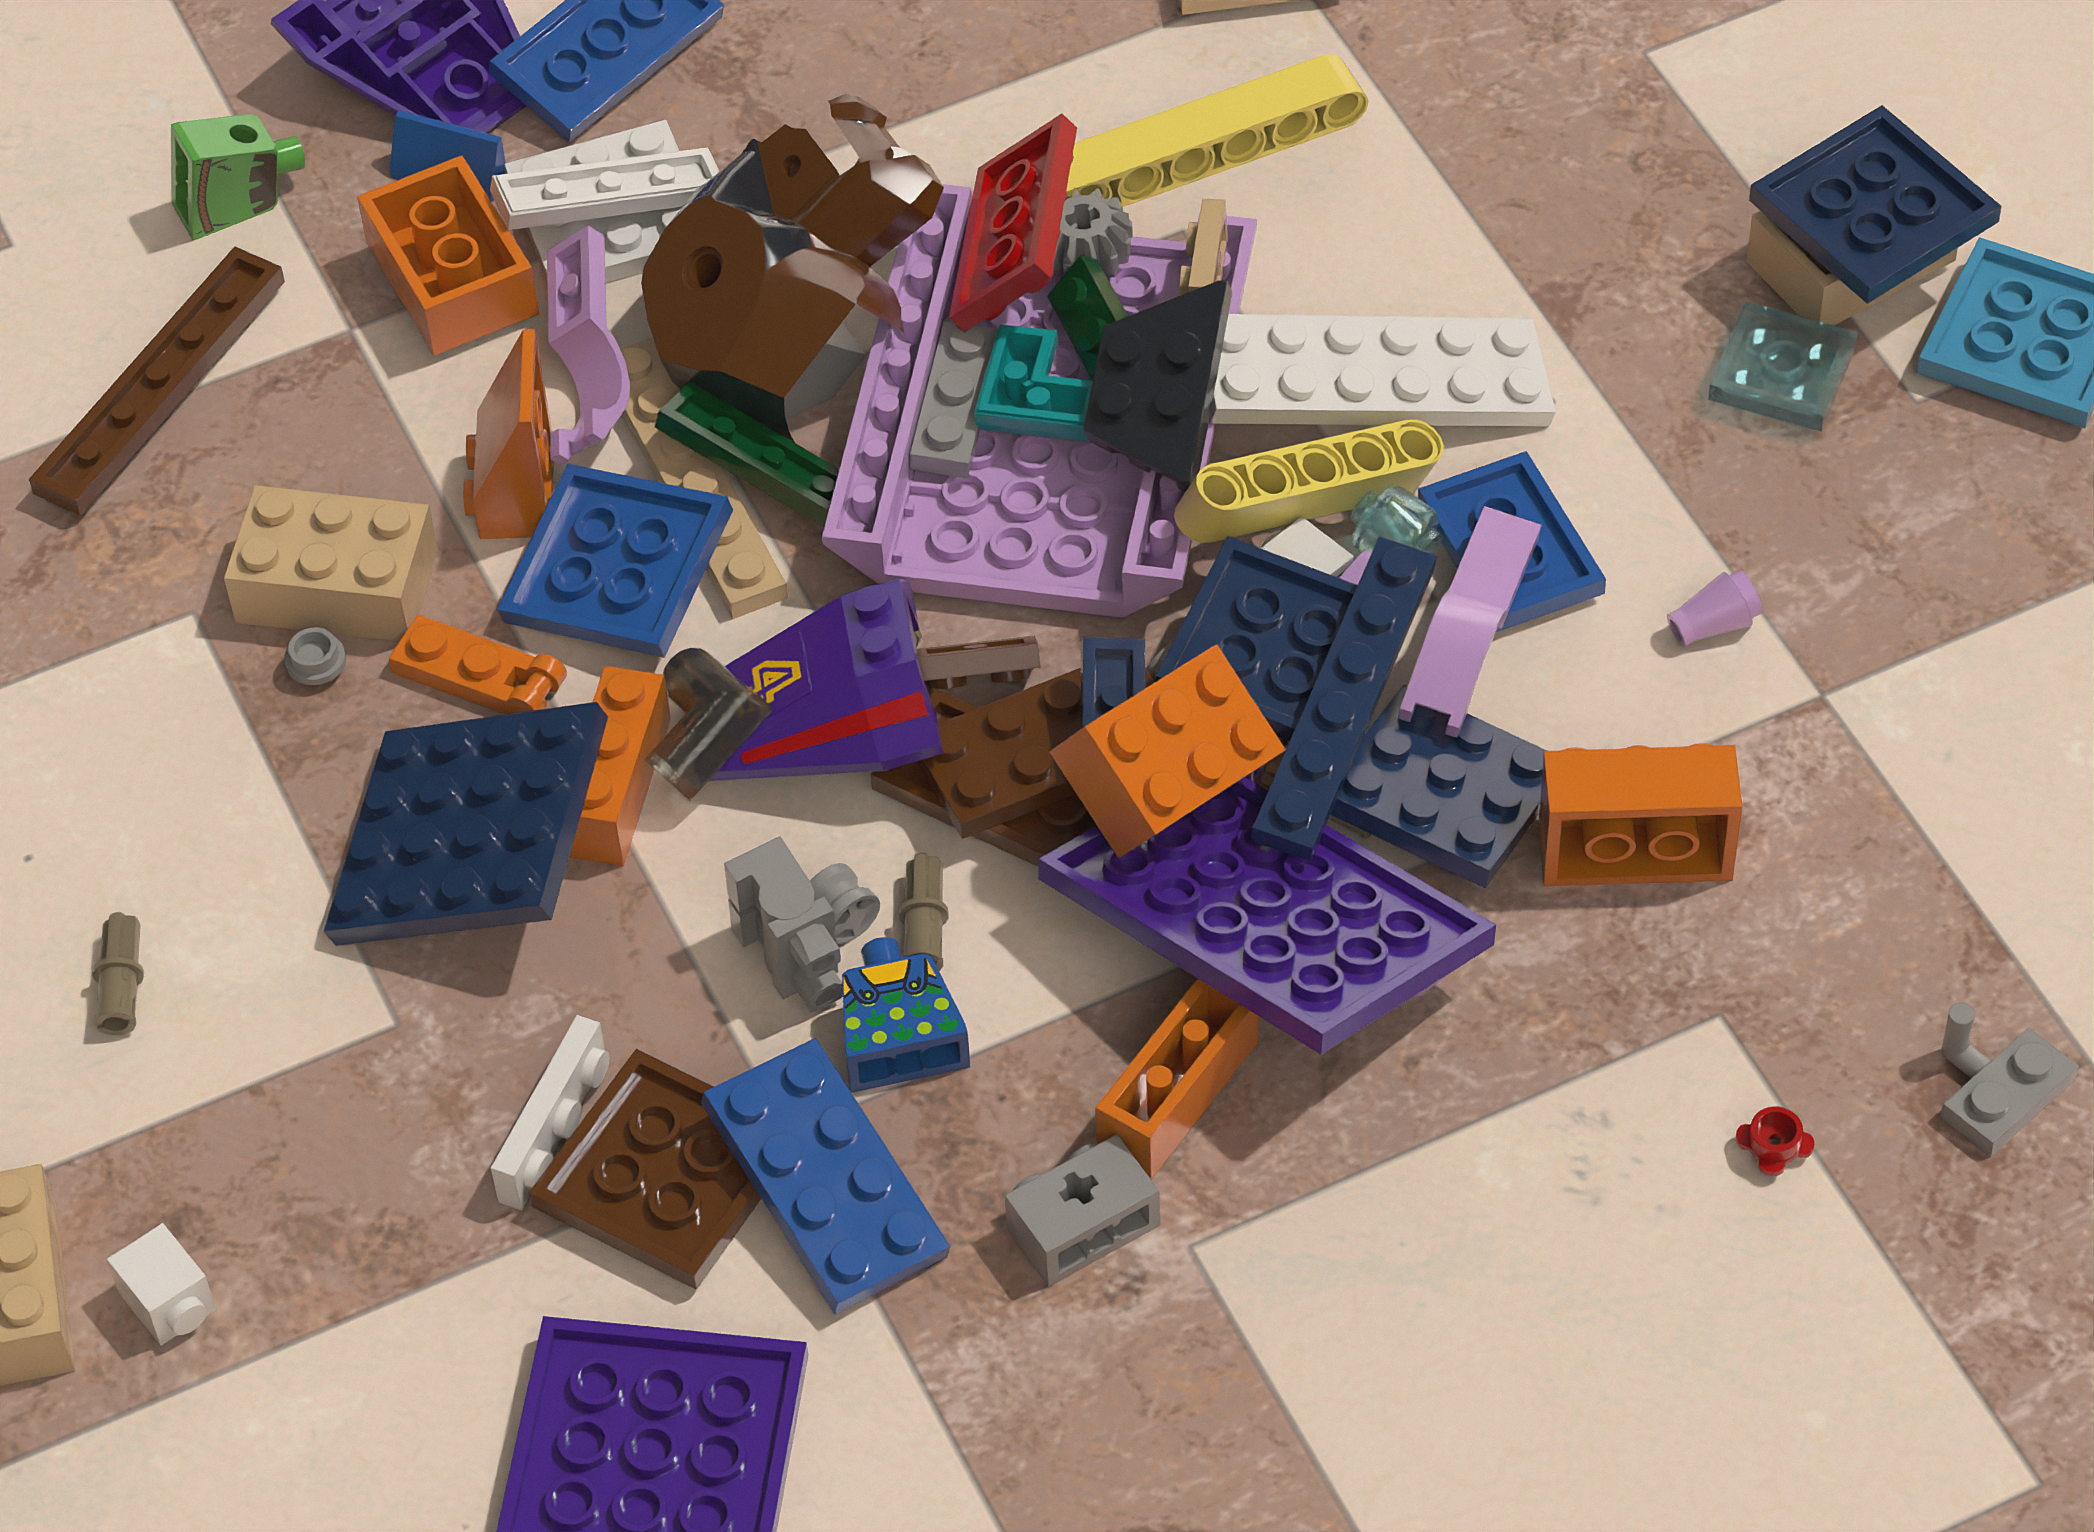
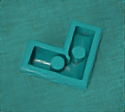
M999 325L974 411L975 424L978 425L979 429L1091 443L1083 429L1093 381L1049 376L1058 345V333L1056 330Z

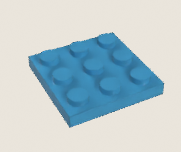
M1979 237L1919 356L1916 373L2086 428L2094 411V274Z

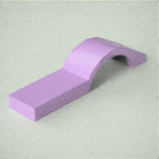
M589 225L547 251L548 344L562 358L571 373L580 399V417L575 428L572 430L558 428L550 433L551 460L559 465L568 462L573 455L589 445H596L604 440L626 409L631 387L625 359L615 338L607 329L604 235Z
M1484 506L1449 591H1446L1429 626L1400 707L1399 719L1410 722L1416 706L1420 705L1450 715L1445 734L1458 737L1486 654L1497 628H1502L1538 542L1542 525Z

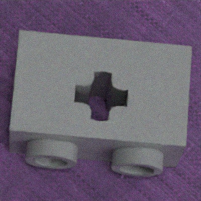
M1117 1134L1100 1144L1093 1143L1081 1147L1072 1154L1067 1162L1043 1175L1033 1174L1024 1178L1011 1192L1005 1195L1007 1230L1048 1287L1160 1226V1192Z

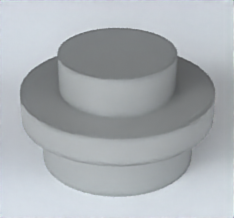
M311 627L299 631L291 638L284 655V662L288 674L295 681L305 685H321L335 679L342 672L346 663V654L341 641L330 631L319 627Z

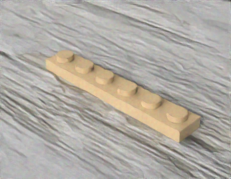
M649 338L621 348L620 351L627 365L631 386L628 405L622 415L658 482L727 496L733 508V512L706 568L732 619L788 599L787 584L724 469L654 428L659 410L680 390L670 379L652 339Z

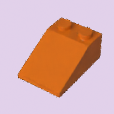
M535 329L522 330L477 410L476 434L466 435L468 470H474V480H464V510L466 516L476 517L480 539L532 537L553 494L554 461L550 457V433H552Z

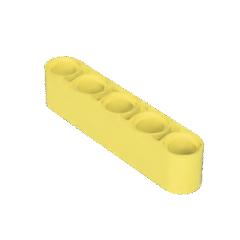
M1415 419L1403 420L1209 464L1199 471L1175 507V522L1181 532L1191 540L1200 543H1211L1224 540L1227 536L1233 538L1292 524L1301 516L1309 520L1407 497L1415 493L1443 454L1444 445L1441 436L1433 427Z

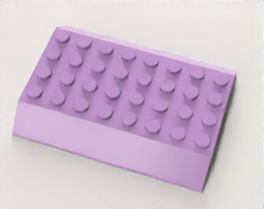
M942 184L944 189L933 218L897 247L888 284L894 289L900 303L901 325L904 332L879 318L822 535L823 545L876 583L882 584L901 578L909 582L914 593L1124 618L1183 587L1192 540L1181 532L1175 522V507L1185 494V492L1177 488L1175 481L1154 470L1147 473L1130 464L1128 458L1123 454L1110 453L1093 443L1000 433L981 429L968 479L910 469V451L944 320L951 321L949 314L972 201L971 187ZM1227 216L1228 244L1222 281H1228L1232 291L1229 314H1239L1257 229V219ZM1132 237L1128 263L1119 264L1115 278L1106 277L1127 315L1130 316L1178 297L1181 267L1192 266L1193 257H1187L1186 242ZM1063 273L1052 275L1050 281L1040 291L1034 294L1026 293L1009 304L997 318L991 321L984 320L976 325L998 329L1000 324L1056 330L1058 333V345L1049 376L1092 381L1047 298L1049 292L1063 277ZM1210 418L1200 470L1208 465L1216 427L1215 423H1211Z

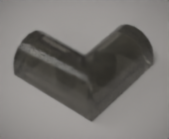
M688 648L679 651L665 666L663 675L665 677L667 697L685 715L644 759L689 801L773 710V707L713 655L702 648Z

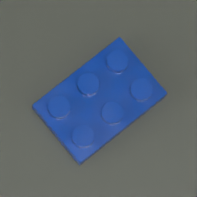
M1527 451L1418 488V505L1457 569L1484 506L1542 525L1538 542L1502 628L1498 627L1495 633L1605 594L1606 578Z

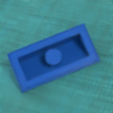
M399 110L397 112L390 159V174L393 179L400 180L462 155L490 201H494L490 191L492 176L506 174L504 166L506 161L500 136Z

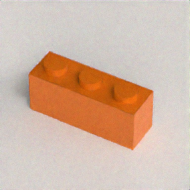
M604 666L593 702H597L607 714L608 720L569 858L624 866L671 717L663 674Z
M1197 978L1095 1107L1097 1144L1117 1134L1152 1180L1257 1045L1259 1016Z

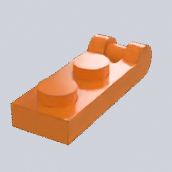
M419 614L388 658L391 673L502 714L546 709L547 702L545 697L549 692L558 690L567 676L565 666L550 655L538 654L534 657ZM517 681L525 683V685H518L514 688Z

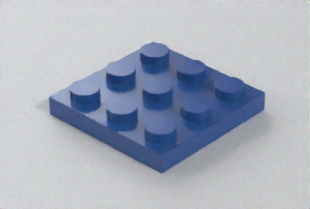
M567 463L497 611L504 623L665 658L733 512L727 496Z

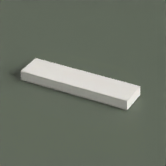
M707 147L492 176L490 191L507 229L513 230L683 207L696 190L716 175L719 169Z

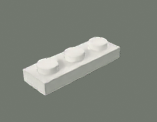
M576 1015L491 1166L498 1203L522 1211L529 1199V1191L553 1161V1154L562 1137L568 1139L576 1130L581 1116L582 1101L590 1087L597 1088L602 1083L609 1066L610 1055L605 1050L600 1022Z

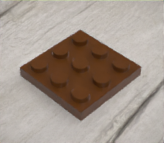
M635 1049L529 1191L531 1207L696 1290L758 1205L761 1198L701 1104L703 1092L714 1086L638 1049Z

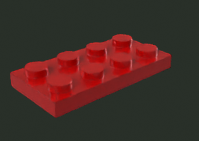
M1062 113L980 166L977 170L949 319L964 332L984 320L991 321L997 318L1009 304L1026 293L1034 294L1046 286L1053 275L1055 252L1061 232L1060 224L1064 202L1067 198L1066 190L1070 167L1074 158L1073 150L1077 127Z

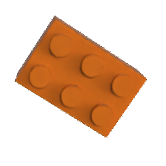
M462 155L357 196L366 243L434 356L540 314L532 267Z
M1216 644L1089 723L1049 752L1117 857L1120 858L1286 749Z
M1698 743L1683 747L1650 748L1643 745H1635L1621 749L1586 750L1584 748L1572 747L1559 751H1544L1538 821L1544 887L1733 881L1743 807L1735 745Z

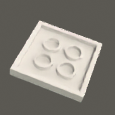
M662 120L505 163L504 166L506 174L677 152L679 149L667 120ZM682 207L528 227L526 230L546 281L547 251L587 225L604 235L605 283L643 273L644 265L661 234Z

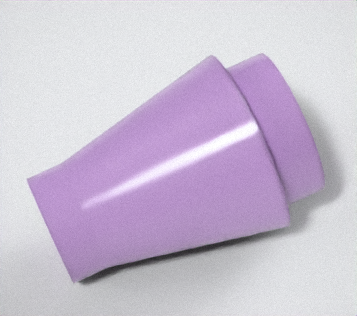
M1739 570L1731 575L1722 572L1680 608L1667 614V621L1681 646L1685 647L1701 639L1752 626V618L1762 614L1763 608L1757 591L1743 571Z

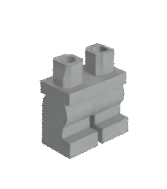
M781 836L725 862L727 894L730 897L728 903L731 929L743 947L757 940L761 942L764 947L766 966L773 975L774 986L782 999L798 992L810 1012H815L843 997L842 982L836 974L839 972L838 964L841 962L840 949L836 944L834 911L824 896L815 900V892L811 882Z

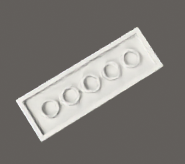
M1229 314L1210 421L1215 424L1386 425L1403 420L1416 419L1433 426L1549 427L1556 414L1533 318Z

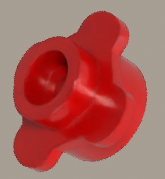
M1780 1106L1767 1107L1760 1110L1753 1117L1751 1124L1739 1126L1735 1136L1737 1146L1741 1149L1749 1150L1759 1161V1170L1769 1176L1782 1174L1785 1170V1165L1798 1157H1809L1813 1153L1815 1146L1812 1135L1803 1132L1800 1118L1791 1110ZM1769 1139H1778L1781 1143L1774 1145L1769 1142Z

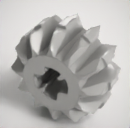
M1074 187L1071 197L1064 202L1060 224L1061 232L1057 241L1053 264V275L1065 274L1076 259L1083 255L1098 260L1105 275L1115 278L1119 264L1128 263L1131 253L1133 228L1132 221L1129 219V213L1123 212V207L1120 205L1118 197L1104 200L1099 188L1090 195H1081Z

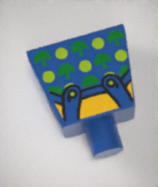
M880 937L867 942L861 949L864 966L848 969L842 974L845 1052L851 1093L970 1068L966 1024L933 958L926 954L902 958L897 941L889 937Z

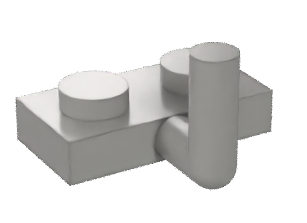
M1958 1002L1949 1009L1942 1053L1947 1060L1971 1079L1943 1104L1941 1119L1991 1157L2076 1080L2079 1065L2029 1027L1993 1060H1989L1969 1044L1975 1019V1010L1967 1003Z

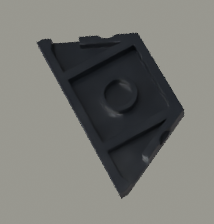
M1228 281L1213 282L1103 326L1083 430L1089 442L1110 453L1123 454L1128 458L1130 464L1147 473L1154 470L1175 481L1177 488L1183 492L1187 491L1201 467L1232 298V291Z

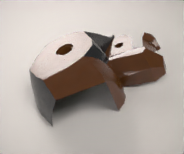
M844 94L828 102L832 118L859 156L853 167L839 175L837 169L806 129L792 128L784 124L763 142L751 139L737 158L696 190L666 226L646 261L642 274L641 285L647 321L660 360L672 382L681 390L691 381L718 399L732 405L793 442L795 441L789 432L785 417L784 398L856 304L904 332L901 325V306L895 291L871 266L933 218L944 189L930 164L899 147L884 127L887 117L859 96Z

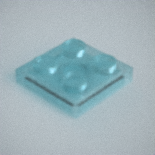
M1745 301L1710 382L1708 400L1822 432L1855 352L1858 332Z

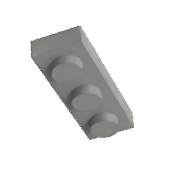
M944 320L910 451V469L968 479L980 432L978 425L975 424L974 411L998 329L974 326L964 332L954 322Z

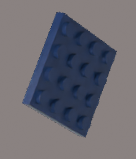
M597 702L385 731L323 930L335 946L552 920L608 720L607 714Z

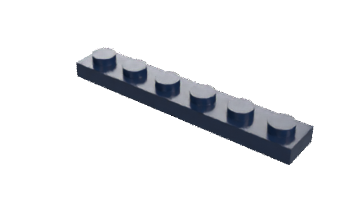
M1381 536L1378 537L1252 827L1251 841L1311 862L1433 575L1437 555Z

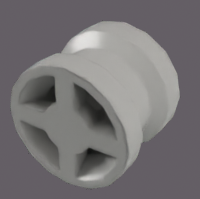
M843 863L830 865L810 880L815 892V900L824 896L834 911L836 943H846L859 937L876 919L880 910L878 897L869 888L857 885L858 877L848 865Z

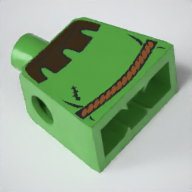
M253 114L183 121L171 124V202L192 240L205 237L273 210L278 204V175L305 168V156L299 139L296 136L273 141L260 118Z

